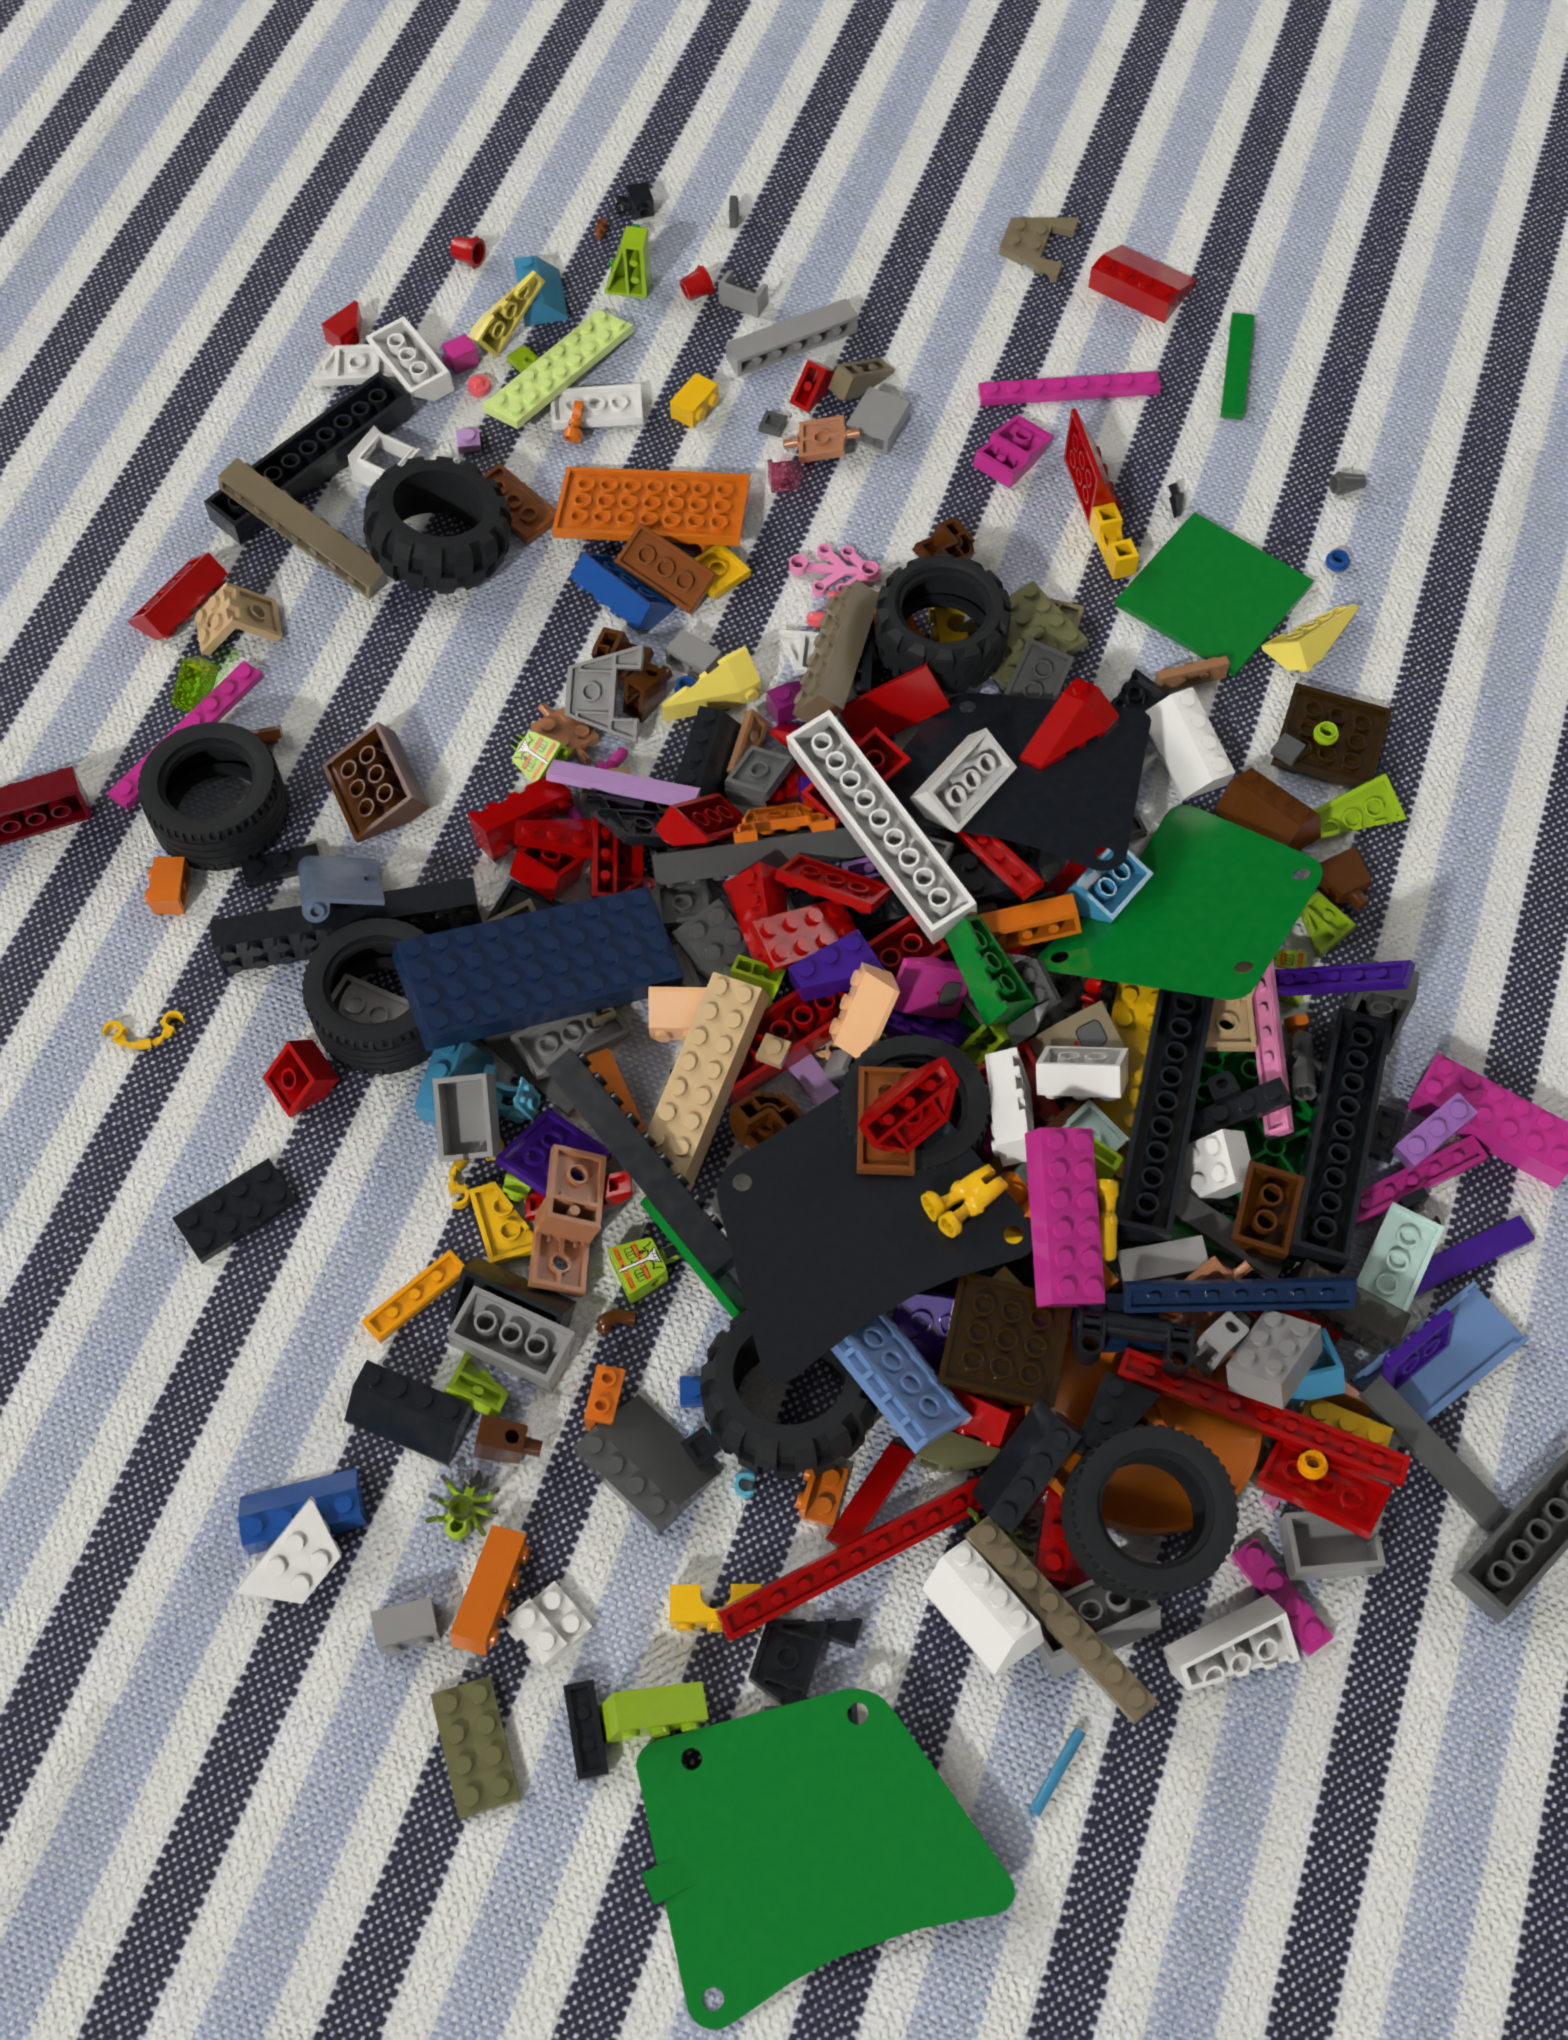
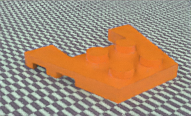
M799 802L748 809L742 818V824H738L737 831L733 832L734 843L758 841L757 832H760L761 835H770L778 829L797 831L800 829V826L806 825L809 826L812 833L835 830V820L832 817L825 819V814L821 812L813 813L812 808Z

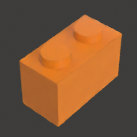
M154 857L153 866L149 867L148 870L149 889L145 890V902L149 904L153 914H185L191 873L185 857Z

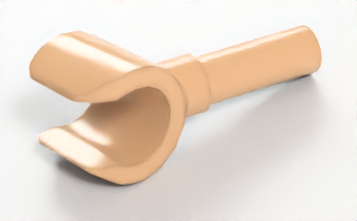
M832 1041L827 1044L825 1050L811 1054L815 1059L825 1058L828 1060L832 1053L829 1050H837L838 1046Z

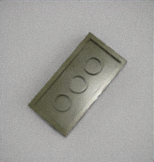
M491 1676L430 1694L458 1818L462 1820L521 1801Z

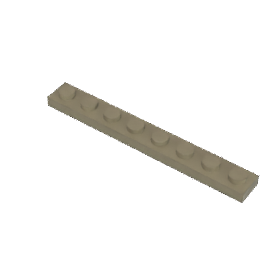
M989 1516L985 1517L966 1533L965 1538L1133 1725L1157 1705L1158 1701Z

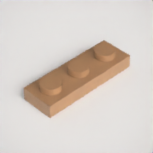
M1227 656L1219 658L1212 657L1196 663L1190 662L1174 668H1164L1161 671H1157L1154 682L1164 690L1171 691L1226 678L1230 663Z
M753 709L745 713L726 771L729 774L751 745L760 748L763 746L770 723Z

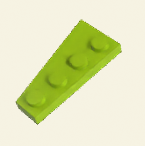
M1386 773L1313 809L1320 814L1321 838L1407 819Z

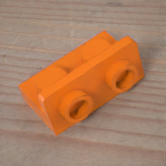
M597 1364L584 1415L586 1431H590L598 1423L613 1424L625 1377L624 1369Z
M836 1466V1468L814 1476L813 1469L805 1470L803 1480L808 1482L805 1492L799 1491L795 1508L800 1509L799 1518L833 1527L849 1469Z

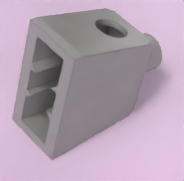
M1226 1311L1201 1335L1195 1344L1194 1359L1191 1365L1204 1377L1209 1378L1237 1350L1250 1332L1248 1328L1251 1324L1249 1317L1243 1312H1237L1234 1315Z

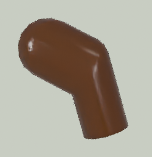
M613 1308L598 1316L596 1330L600 1334H609L612 1331V1326L617 1323L635 1326L637 1312Z

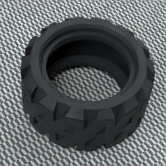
M935 554L931 558L922 556L908 561L906 568L901 569L898 567L886 579V586L881 587L878 595L875 647H878L877 655L886 669L892 668V676L894 678L928 663L946 695L962 693L969 686L973 688L979 686L990 678L992 672L995 673L1004 659L1011 622V602L1006 589H1003L1002 582L991 570L985 571L980 563L966 557L959 559L952 554ZM948 607L968 615L977 624L979 629L971 636L960 641L936 642L915 633L908 626L906 620L914 613L925 608Z

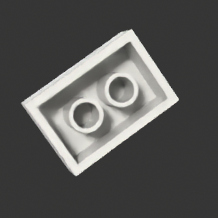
M1045 1046L1036 1062L1037 1095H1045L1048 1099L1073 1096V1099L1076 1100L1100 1097L1104 1101H1114L1117 1098H1121L1129 1081L1128 1048Z
M1221 1129L1188 1144L1180 1187L1207 1205L1241 1192L1248 1163L1251 1160L1244 1131Z

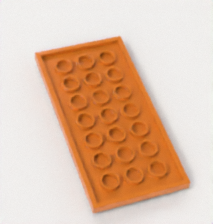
M567 467L552 527L553 538L628 541L641 522L670 543L740 546L751 476L750 474Z

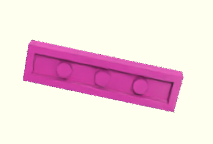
M1256 1538L1231 1555L1233 1561L1260 1596L1264 1597L1268 1594L1286 1611L1294 1640L1308 1657L1334 1638Z

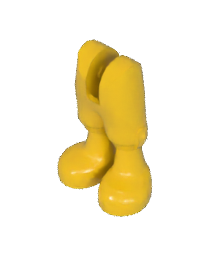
M987 1164L960 1181H955L950 1188V1193L940 1197L933 1191H926L921 1195V1202L929 1218L933 1222L938 1220L939 1229L945 1235L953 1238L961 1233L962 1222L968 1216L973 1217L983 1213L985 1207L994 1201L1008 1187V1184L1001 1176L990 1181L996 1171L990 1164ZM964 1202L962 1206L956 1209L955 1211H948L955 1204Z
M1096 1179L1102 1262L1104 1264L1113 1261L1117 1253V1228L1119 1221L1115 1212L1119 1195V1184L1111 1179Z

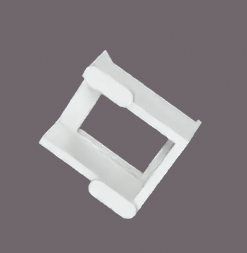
M373 426L348 455L352 472L351 478L358 483L371 487L383 472L386 471L363 460L374 445L402 458L398 463L400 467L404 466L407 459L421 457V449L419 447L416 449L381 433Z

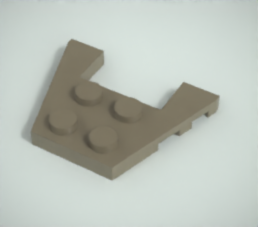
M1011 217L999 248V254L1021 266L1026 264L1034 268L1033 272L1039 275L1044 273L1049 276L1050 281L1057 283L1062 269V262L1042 258L1051 233L1073 238L1079 218Z

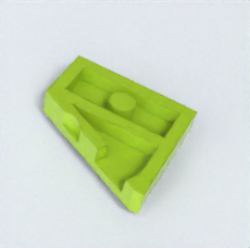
M1319 891L1311 896L1300 914L1316 955L1319 958L1354 931L1356 927L1352 920Z
M465 1351L444 1393L470 1403L473 1409L485 1415L497 1418L509 1393L500 1384L496 1383L485 1369L479 1371L470 1362L472 1355Z

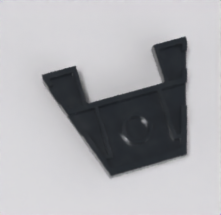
M581 793L579 803L624 844L634 847L638 845L656 848L662 846L673 847V845L664 842L660 837L661 835L655 830V827L670 805L650 801L649 806L652 811L610 808L603 794Z
M836 1618L825 1619L824 1621L778 1619L768 1621L750 1670L749 1682L782 1706L810 1699L807 1697V1693L824 1640L855 1649L863 1619L851 1618V1620L836 1621Z

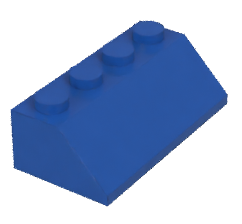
M582 552L570 578L577 582L576 586L594 595L593 599L596 602L607 605L613 615L625 619L627 625L633 630H651L676 608V605L615 564V559L612 556Z
M354 1468L240 1497L238 1522L242 1547L249 1555L267 1551L311 1496L315 1498L317 1508L323 1520H326L331 1535L368 1526L358 1469Z

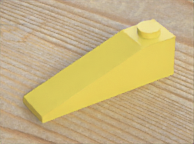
M531 271L478 319L477 323L472 326L468 338L497 358L545 283V280L535 271Z
M1358 605L1338 606L1315 617L1313 622L1296 626V632L1290 633L1287 636L1285 633H1282L1261 646L1262 650L1288 671L1299 670L1300 673L1307 672L1314 668V664L1323 659L1358 610Z
M743 646L717 661L719 666L708 674L706 671L699 675L700 679L693 686H684L661 704L662 719L667 722L696 716L699 706L725 710L755 701L761 696V680L748 649Z

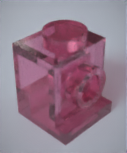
M772 459L767 460L771 493L799 490V480L803 479L801 465L797 466L796 460L774 463Z

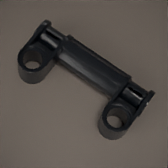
M1078 1306L1075 1318L1074 1357L1080 1364L1085 1366L1096 1364L1105 1345V1336L1163 1345L1162 1370L1164 1374L1171 1379H1181L1187 1374L1193 1363L1197 1325L1196 1323H1190V1325L1172 1323L1171 1319L1109 1311L1103 1309L1102 1312L1086 1310L1083 1306ZM1089 1344L1096 1351H1087L1083 1345ZM1171 1358L1180 1359L1184 1365L1175 1364Z

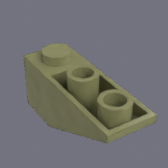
M951 1431L922 1448L916 1454L915 1464L940 1473L989 1468L1003 1446L989 1447L979 1442V1439L972 1434L960 1435Z

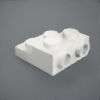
M555 1581L532 1600L528 1598L506 1617L509 1626L506 1627L508 1633L516 1642L522 1640L528 1649L524 1652L535 1666L541 1663L545 1669L593 1630L592 1625Z

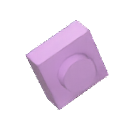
M478 427L456 430L459 454L482 451Z

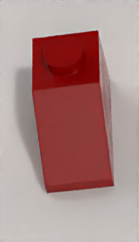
M356 300L322 323L325 340L333 347L335 345H356L360 342L362 317Z
M807 360L789 403L809 413L828 393V387L835 370L820 362Z

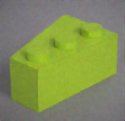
M626 226L608 276L604 294L647 298L652 280L648 228Z
M702 1681L613 1692L599 1706L605 1745L636 1740L647 1736L661 1737L677 1730H681V1733L699 1729V1726L709 1719Z

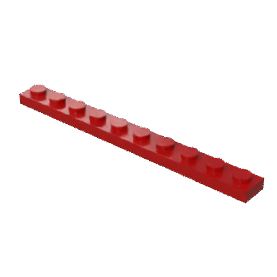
M1126 1347L1116 1374L1124 1379L1306 1451L1317 1450L1326 1459L1395 1486L1402 1487L1405 1482L1411 1457L1289 1409L1284 1408L1282 1410L1228 1390L1227 1385L1188 1371L1181 1379H1171L1162 1370V1360Z
M973 1477L715 1611L726 1639L732 1641L963 1520L970 1516L967 1512L969 1508L975 1512L982 1510L983 1508L971 1494V1491L979 1482V1478Z

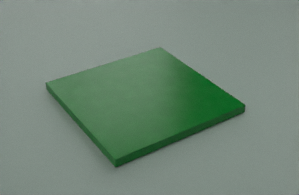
M1194 512L1116 598L1114 605L1205 660L1212 657L1227 656L1230 663L1227 673L1236 677L1313 586L1314 580Z

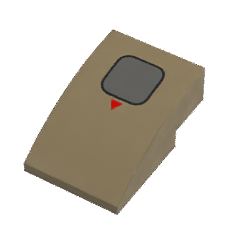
M1102 1000L1058 1022L1028 1040L1037 1060L1045 1046L1125 1048Z

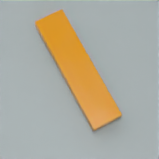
M451 1249L448 1250L362 1320L363 1325L380 1344L383 1343L459 1280L462 1268L465 1265Z

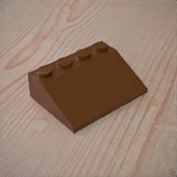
M378 721L322 764L354 840L358 843L407 824L430 808L395 731Z

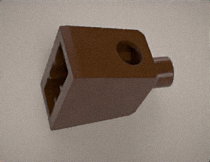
M646 663L643 665V671H635L627 676L624 680L623 712L632 718H638L640 723H643L665 700L667 696V683L672 677V671L665 665L658 668L652 663Z
M1355 847L1320 862L1323 875L1317 889L1333 905L1339 907L1351 902L1356 911H1360L1369 905L1370 901L1365 894L1372 880Z
M482 1414L473 1457L520 1464L522 1454L535 1457L540 1456L543 1440L527 1437L528 1426L525 1424Z

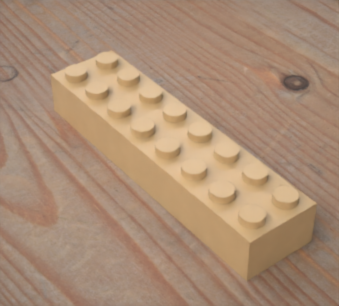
M716 972L712 973L647 1130L657 1142L654 1146L657 1152L660 1154L663 1151L674 1163L670 1168L675 1174L682 1173L688 1180L690 1185L687 1188L690 1192L770 999L763 988Z

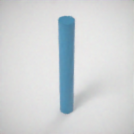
M1074 1728L1029 1808L1032 1814L1040 1817L1086 1735L1082 1730Z

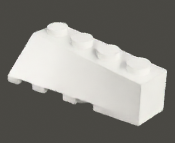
M1268 1594L1163 1647L1170 1673L1187 1691L1223 1682L1227 1676L1236 1674L1238 1677L1249 1675L1250 1670L1261 1667L1269 1670L1276 1668L1277 1663L1288 1661L1291 1664L1300 1661L1287 1613Z

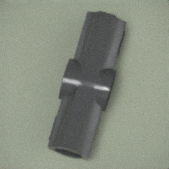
M1306 1031L1294 1032L1289 1038L1290 1055L1286 1060L1287 1072L1291 1073L1292 1091L1294 1092V1098L1301 1102L1313 1100L1318 1094L1316 1078L1321 1071L1322 1063L1315 1059L1312 1034Z

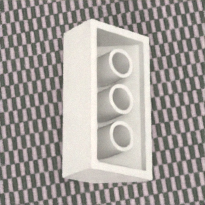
M404 316L365 337L411 396L436 401L454 391L450 372Z
M1193 687L1170 694L1145 711L1151 718L1149 733L1183 801L1228 785L1235 771Z
M984 728L968 735L910 799L926 819L953 832H959L1017 767L988 729Z
M967 1539L941 1556L922 1590L995 1678L1044 1642L1040 1623Z

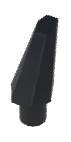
M1173 483L1168 486L1171 493L1169 500L1173 516L1178 518L1182 515L1184 493H1180L1178 484Z

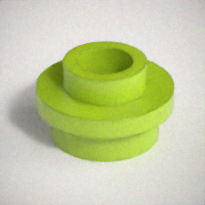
M1324 721L1315 727L1313 737L1321 745H1332L1337 741L1339 732L1334 723Z

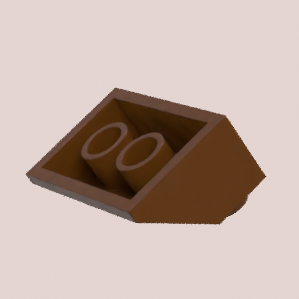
M1250 1160L1231 1240L1249 1256L1280 1265L1289 1254L1305 1177Z

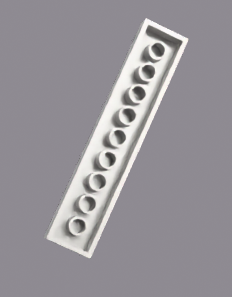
M830 710L786 736L789 752L932 944L944 938V935L964 917L977 915L976 901Z

